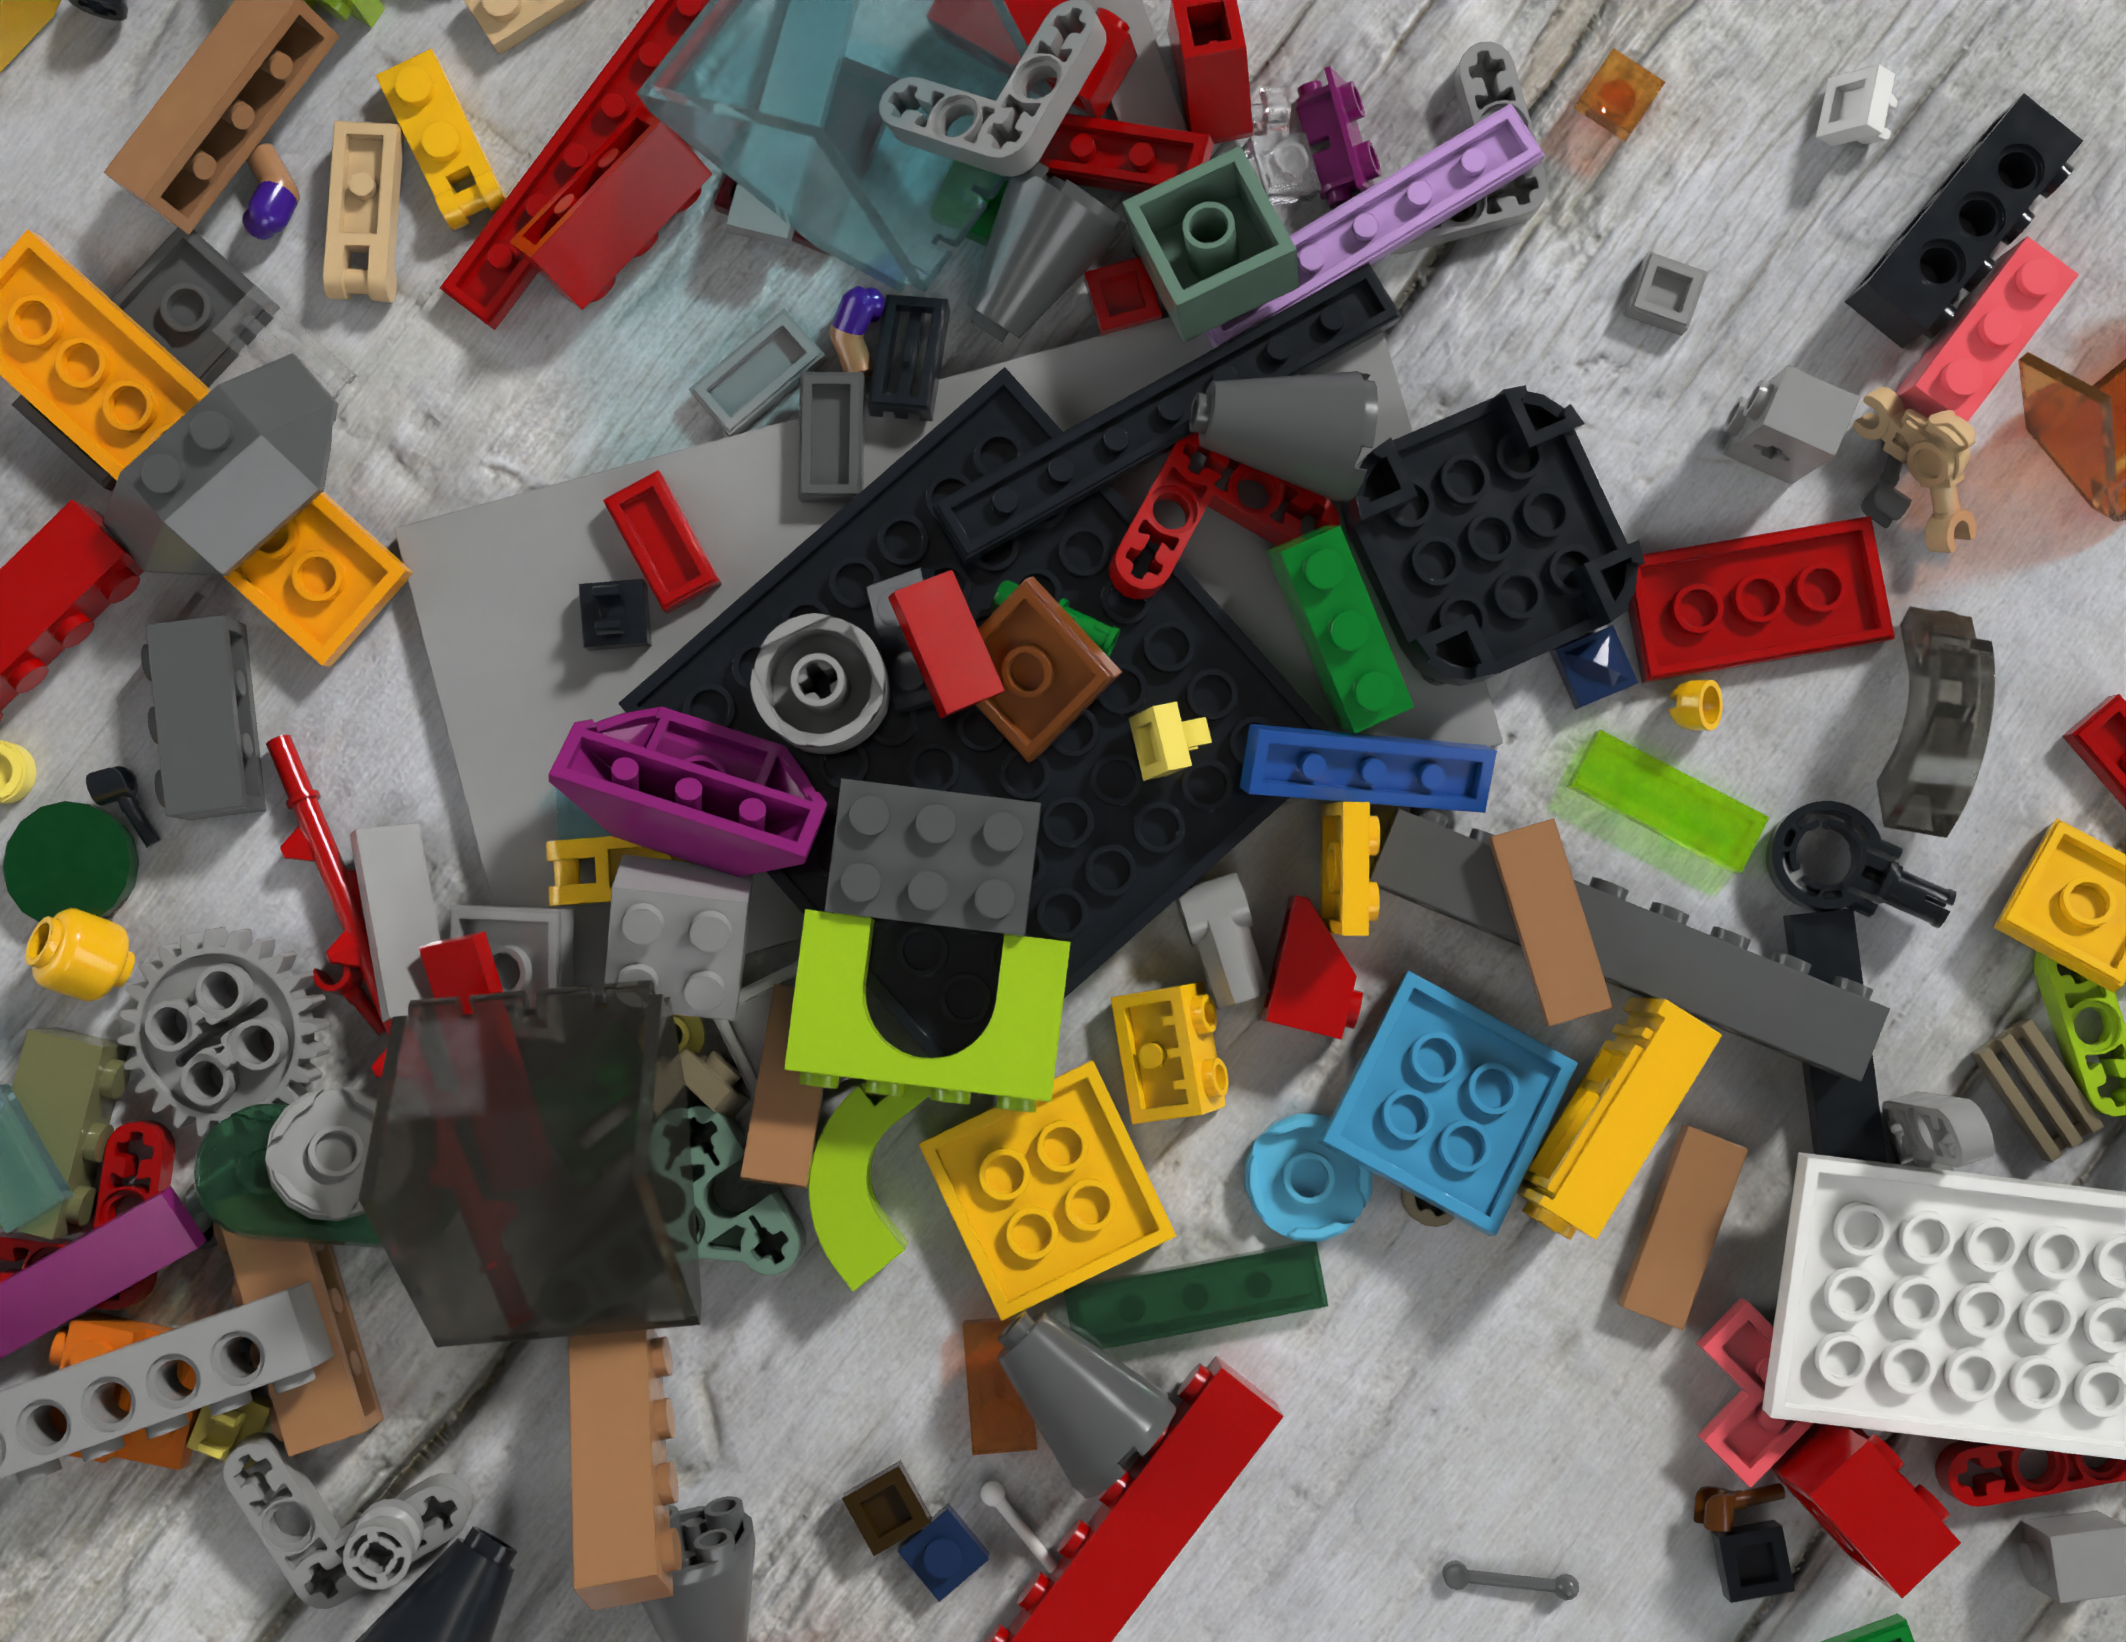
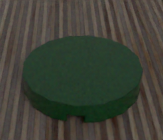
M62 801L38 808L20 821L6 844L2 869L9 895L23 913L38 922L47 916L53 918L57 913L69 908H76L105 919L109 918L114 914L112 911L119 907L122 900L128 899L136 885L139 858L134 838L125 825H120L118 820L110 815V812L96 805Z

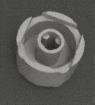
M811 613L791 618L768 634L760 647L761 650L752 669L750 685L755 706L760 716L773 731L794 747L804 752L816 754H834L852 749L874 733L888 712L890 684L887 668L879 651L862 629L840 618ZM820 671H823L829 679L838 678V680L830 685L832 694L824 699H820L815 692L806 693V691L811 690L815 686L812 676Z

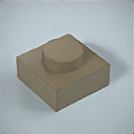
M685 1048L668 1067L714 1112L734 1118L751 1099L736 1084L742 1077L740 1072L715 1051H712L707 1057Z

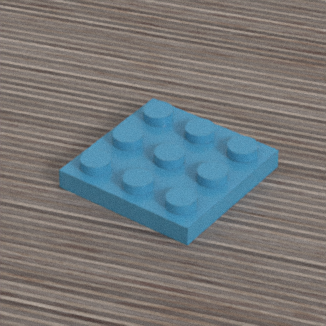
M1408 970L1402 974L1318 1143L1488 1236H1495L1578 1062Z

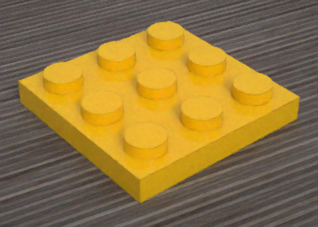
M1093 1059L1054 1077L1051 1102L1037 1100L1036 1112L1014 1111L994 1106L919 1142L920 1149L1001 1321L1177 1236Z

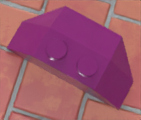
M662 706L618 714L595 723L593 719L574 722L548 774L549 782L613 837L737 877L805 864L827 810V802L819 791H815L807 775L786 746Z

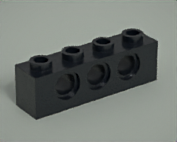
M2023 93L1994 120L1846 299L1845 303L1902 349L1922 334L1929 339L1935 337L1957 312L1958 309L1950 304V302L1959 291L1964 288L1967 292H1971L1996 265L1997 262L1989 256L2001 241L2007 246L2011 244L2034 219L2035 214L2028 208L2040 194L2047 199L2072 173L2074 167L2066 161L2084 140ZM1998 170L2009 175L2013 181L2014 188L2008 187L2002 182ZM1959 216L1966 218L1973 224L1976 236L1970 235L1962 228ZM1920 263L1927 264L1935 271L1937 284L1928 281L1923 276L1920 270Z

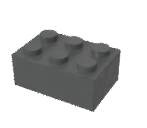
M841 778L825 912L1025 936L1041 803Z

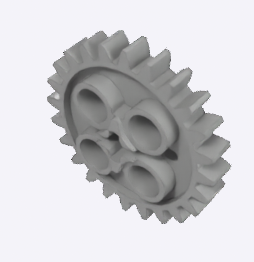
M225 927L205 930L204 936L201 932L184 934L180 936V945L173 943L157 948L161 961L145 962L139 966L140 971L148 982L127 985L126 991L139 1003L137 1007L119 1011L118 1015L125 1021L134 1024V1032L118 1038L119 1044L134 1046L137 1053L136 1056L124 1063V1069L135 1070L142 1068L145 1077L134 1090L137 1094L152 1089L156 1090L159 1095L152 1107V1111L155 1114L175 1107L174 1127L180 1128L196 1120L198 1136L203 1137L217 1132L219 1128L223 1138H230L244 1132V1128L251 1134L267 1128L268 1119L273 1123L276 1122L283 1110L289 1106L288 1104H292L308 1093L301 1083H310L321 1079L323 1073L310 1063V1059L330 1052L328 1046L315 1041L314 1038L315 1032L331 1027V1021L313 1018L312 1009L323 1003L326 998L325 995L319 994L306 995L303 988L311 981L314 974L312 971L294 975L290 971L297 956L294 951L281 953L273 957L275 938L271 936L257 939L253 943L251 929L245 928L231 931L229 935ZM228 974L235 979L238 986L236 1001L229 996L226 990ZM264 999L267 1000L268 1008L265 1011L223 1034L220 1038L221 1044L204 1048L196 1053L185 1065L182 1063V1055L225 1031L229 1026L228 1020L246 1016ZM178 1010L185 1016L187 1021L186 1036L179 1030L176 1023ZM263 1028L271 1033L274 1040L272 1054H269L262 1045L261 1032ZM213 1064L220 1069L223 1075L222 1089L212 1079L211 1068Z

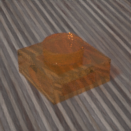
M1613 48L1580 96L1574 109L1618 138L1626 141L1665 84V81Z

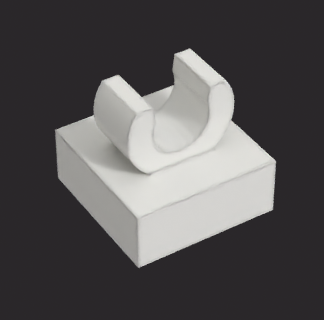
M1877 64L1828 78L1816 138L1832 147L1856 140L1862 144H1871L1890 139L1891 131L1884 128L1887 111L1895 109L1898 102L1891 93L1895 73Z

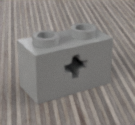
M1788 365L1768 382L1760 380L1749 398L1741 396L1737 400L1724 426V431L1732 435L1723 455L1792 485L1835 457L1861 397Z

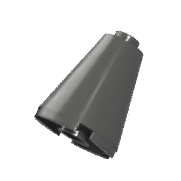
M1037 162L1033 168L1024 174L1009 177L967 301V305L977 311L971 323L1002 343L1009 332L1020 339L1121 236L1127 226L1115 212L1067 179L1063 181L1054 175L1051 178L1048 177L1046 173L1049 168L1040 162Z
M1358 371L1212 381L1205 394L1197 392L1194 397L1190 413V431L1199 433L1200 446L1330 500L1348 503L1356 496L1367 469L1355 467L1362 447L1373 449L1378 414L1377 386L1375 381L1368 380L1370 374Z
M1026 1311L1022 1312L997 1338L1004 1346L999 1352L997 1360L1072 1487L1086 1499L1100 1494L1117 1482L1126 1473L1120 1465L1127 1461L1136 1451L1143 1457L1168 1427L1176 1412V1406L1169 1398L1167 1392L1044 1311L1033 1318Z

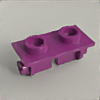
M1331 66L1324 68L1328 85L1322 87L1321 81L1318 80L1304 83L1297 89L1299 98L1294 104L1298 112L1306 144L1311 147L1328 139L1330 141V148L1310 155V160L1320 198L1328 200L1330 209H1335L1353 198V192L1358 190L1363 192L1375 185L1373 179L1381 176V168L1370 140L1362 141L1357 120L1365 117V111L1355 83L1353 81L1346 83Z

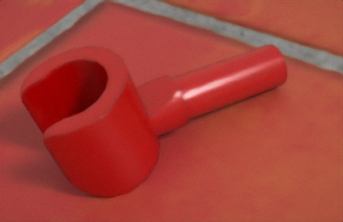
M342 965L343 976L336 984H334L333 979L325 971L316 968L313 970L314 982L320 989L344 996L351 1005L353 1004L378 1036L386 1032L375 1005L366 996L367 993L361 987L363 976L359 968Z

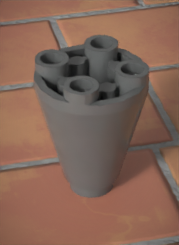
M726 1496L715 1499L706 1506H697L678 1511L677 1507L669 1505L670 1528L675 1527L680 1537L682 1568L678 1571H672L673 1596L641 1602L661 1641L747 1642L756 1541L752 1518L744 1512L742 1500L738 1497Z

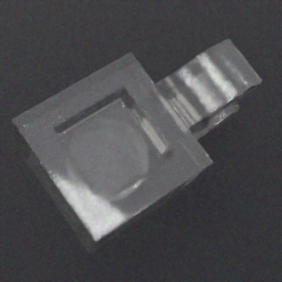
M1284 86L1261 88L1259 93L1262 103L1251 104L1254 136L1247 140L1242 146V150L1272 205L1312 201L1322 189L1306 132L1289 133L1291 115L1289 94Z

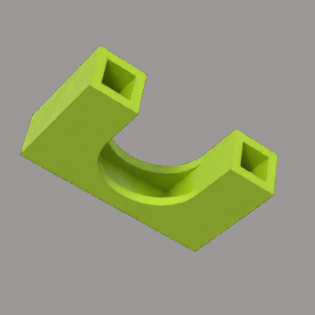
M805 909L784 1070L800 1072L798 1084L837 1089L840 1076L865 1079L864 1092L890 1096H904L905 1084L932 1087L930 1100L957 1104H970L971 1092L998 1095L996 1108L1023 1112H1036L1037 1100L1051 1102L1071 942L1004 934L995 1007L985 1030L972 1044L957 1053L938 1058H923L907 1054L891 1045L879 1033L870 1017L866 1002V984L875 920L872 917Z

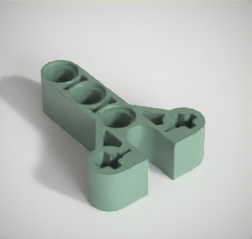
M705 1103L682 1111L675 1118L670 1129V1142L674 1154L655 1208L552 1274L544 1282L539 1293V1307L543 1316L551 1325L561 1329H575L586 1324L686 1257L745 1262L753 1271L762 1275L780 1274L786 1271L799 1258L806 1245V1231L780 1187L740 1212H730L723 1209L716 1202L713 1194L716 1178L725 1169L744 1158L747 1136L735 1117L714 1112ZM695 1118L701 1124L712 1121L716 1125L718 1131L710 1138L714 1149L708 1142L699 1145L693 1142L691 1135L698 1129ZM675 1207H686L697 1215L699 1232L696 1238L683 1239L672 1231L670 1215ZM763 1227H766L772 1235L781 1230L786 1234L788 1241L781 1248L784 1256H781L776 1249L770 1250L767 1253L763 1251L760 1243L767 1236ZM620 1243L633 1244L642 1251L644 1268L641 1274H628L618 1266L616 1251ZM566 1279H575L586 1287L589 1294V1303L585 1310H575L564 1302L562 1286Z

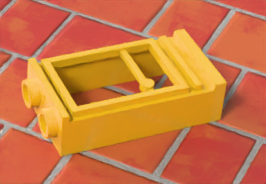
M1630 997L1623 1008V1011L1630 1015L1625 1025L1615 1024L1611 1032L1617 1035L1616 1040H1605L1535 1153L1523 1178L1527 1181L1526 1185L1520 1184L1516 1193L1527 1200L1522 1209L1523 1213L1568 1240L1572 1239L1576 1231L1597 1240L1722 1037V1034L1667 999Z

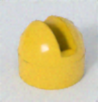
M1691 680L1679 684L1671 692L1669 698L1676 701V707L1670 708L1668 712L1678 726L1692 731H1711L1719 725L1723 710L1721 690L1714 680Z

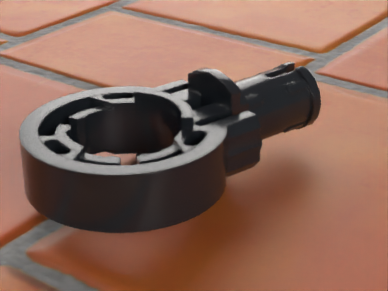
M1818 801L1801 806L1777 824L1767 844L1766 864L1773 884L1785 898L1805 909L1831 911L1846 907L1870 917L1875 913L1878 904L1885 903L1924 920L1935 928H1940L1950 913L1949 910L1945 909L1946 904L1952 906L1956 899V891L1945 889L1904 871L1903 866L1894 861L1900 858L1903 848L1882 840L1871 820L1858 809L1845 803ZM1814 814L1832 815L1844 820L1845 823L1834 819H1827L1822 822V828L1826 830L1832 829L1840 833L1850 846V868L1846 876L1839 883L1833 885L1815 883L1805 875L1796 880L1795 882L1802 888L1815 892L1811 896L1800 890L1790 880L1783 866L1782 854H1785V864L1789 874L1799 870L1800 865L1796 860V850L1799 841L1807 831H1812L1820 825L1819 821L1815 820L1799 828L1796 821ZM1788 833L1790 835V838L1787 842V845L1785 846L1783 841L1785 839L1786 834ZM1866 870L1875 874L1873 881L1864 878L1862 872ZM1834 893L1836 898L1825 899L1823 894Z

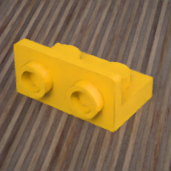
M1203 981L1110 997L1132 1124L1204 1115L1225 1107V1095L1229 1085L1228 1073L1224 1062L1217 1056L1213 1033L1217 1027V1011L1212 997L1206 993Z

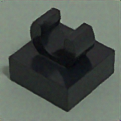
M633 579L579 584L582 637L585 649L592 651L652 646L648 587L645 580Z

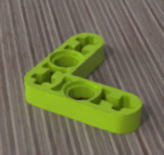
M2036 951L2033 960L2034 973L2067 1072L2096 1114L2113 1117L2126 1116V1025L2115 992L2113 993L2072 970L2071 975H2060L2057 969L2058 962ZM2086 1008L2094 1009L2100 1015L2103 1024L2101 1035L2091 1044L2081 1041L2074 1028L2076 1016ZM2110 1051L2112 1053L2111 1058H2099L2100 1063L2086 1062V1055H2100ZM2106 1076L2118 1077L2120 1087L2111 1091L2112 1098L2101 1097L2098 1094L2097 1087L2106 1083Z

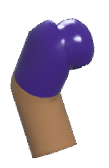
M267 143L256 146L246 160L259 185L248 203V209L242 216V223L246 231L251 236L261 240L270 239L275 233L282 232L290 221L300 200L298 188L275 147Z
M856 286L844 293L829 328L830 338L843 371L863 372L865 379L873 375L874 364L864 341V335L870 322H877L883 316L885 299L876 288L868 287L864 289L863 287Z

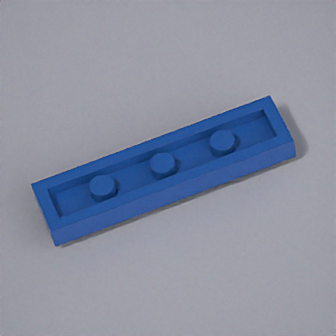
M1250 724L1239 788L1248 794L1343 802H1370V804L1485 813L1497 751L1486 745Z

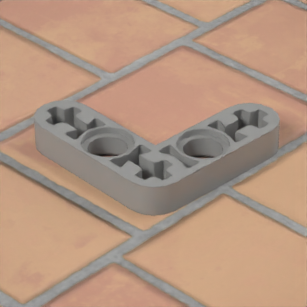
M1083 0L1063 2L1053 8L1045 17L996 101L923 78L906 77L890 85L883 93L879 103V114L895 138L904 144L1002 176L1013 177L1024 174L1033 168L1041 158L1101 56L1107 42L1106 31L1089 3ZM1049 77L1057 78L1055 87L1049 94L1038 99L1028 98L1030 90L1037 82ZM920 106H922L926 114L929 116L928 120L926 119L923 113L917 111ZM966 115L974 116L973 123L966 132L956 137H947L948 129L955 120Z
M1491 41L1479 42L1470 46L1462 55L1454 75V88L1466 130L1511 103L1536 140L1515 63L1509 51L1502 45ZM1477 63H1483L1486 72H1497L1490 86L1493 103L1486 105L1482 109L1478 108L1483 107L1488 93L1482 78H1471ZM1542 162L1514 179L1518 188L1524 189L1529 187L1530 189L1523 205H1518L1515 196H1506L1495 199L1490 208L1491 214L1487 213V198L1502 194L1509 184L1507 183L1472 204L1473 216L1464 222H1454L1447 219L1392 252L1391 255L1404 254L1518 225L1530 220L1543 204L1548 191L1547 178Z
M1915 1091L1884 1101L1882 1104L1884 1124L1899 1165L1954 1171V1168L1993 1157L1995 1146L1991 1128L1981 1109L1970 1099Z
M257 1432L243 1438L229 1454L223 1466L224 1482L297 1596L305 1604L316 1609H329L340 1605L367 1589L357 1585L347 1575L345 1568L342 1569L335 1584L329 1578L318 1581L314 1577L320 1564L324 1569L328 1570L343 1562V1550L350 1535L355 1530L360 1517L341 1528L295 1456L288 1457L284 1441L280 1442L271 1433ZM250 1457L256 1462L266 1458L272 1466L265 1474V1477L259 1471L249 1475L244 1470V1466ZM439 1473L426 1478L392 1498L409 1503L419 1512L420 1517L426 1513L433 1499L432 1496H435L440 1503L447 1502L450 1499L455 1503L450 1519L442 1512H438L423 1520L424 1536L412 1562L453 1539L463 1530L473 1508V1494L470 1486L462 1478L453 1474ZM282 1484L287 1485L288 1488L280 1490L268 1503L262 1500L270 1488L275 1492ZM284 1506L299 1507L307 1513L310 1520V1529L300 1535H289L277 1526L275 1512Z

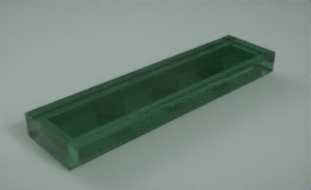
M1308 1241L1077 1284L1064 1291L1070 1329L1100 1349L1329 1306L1317 1243Z

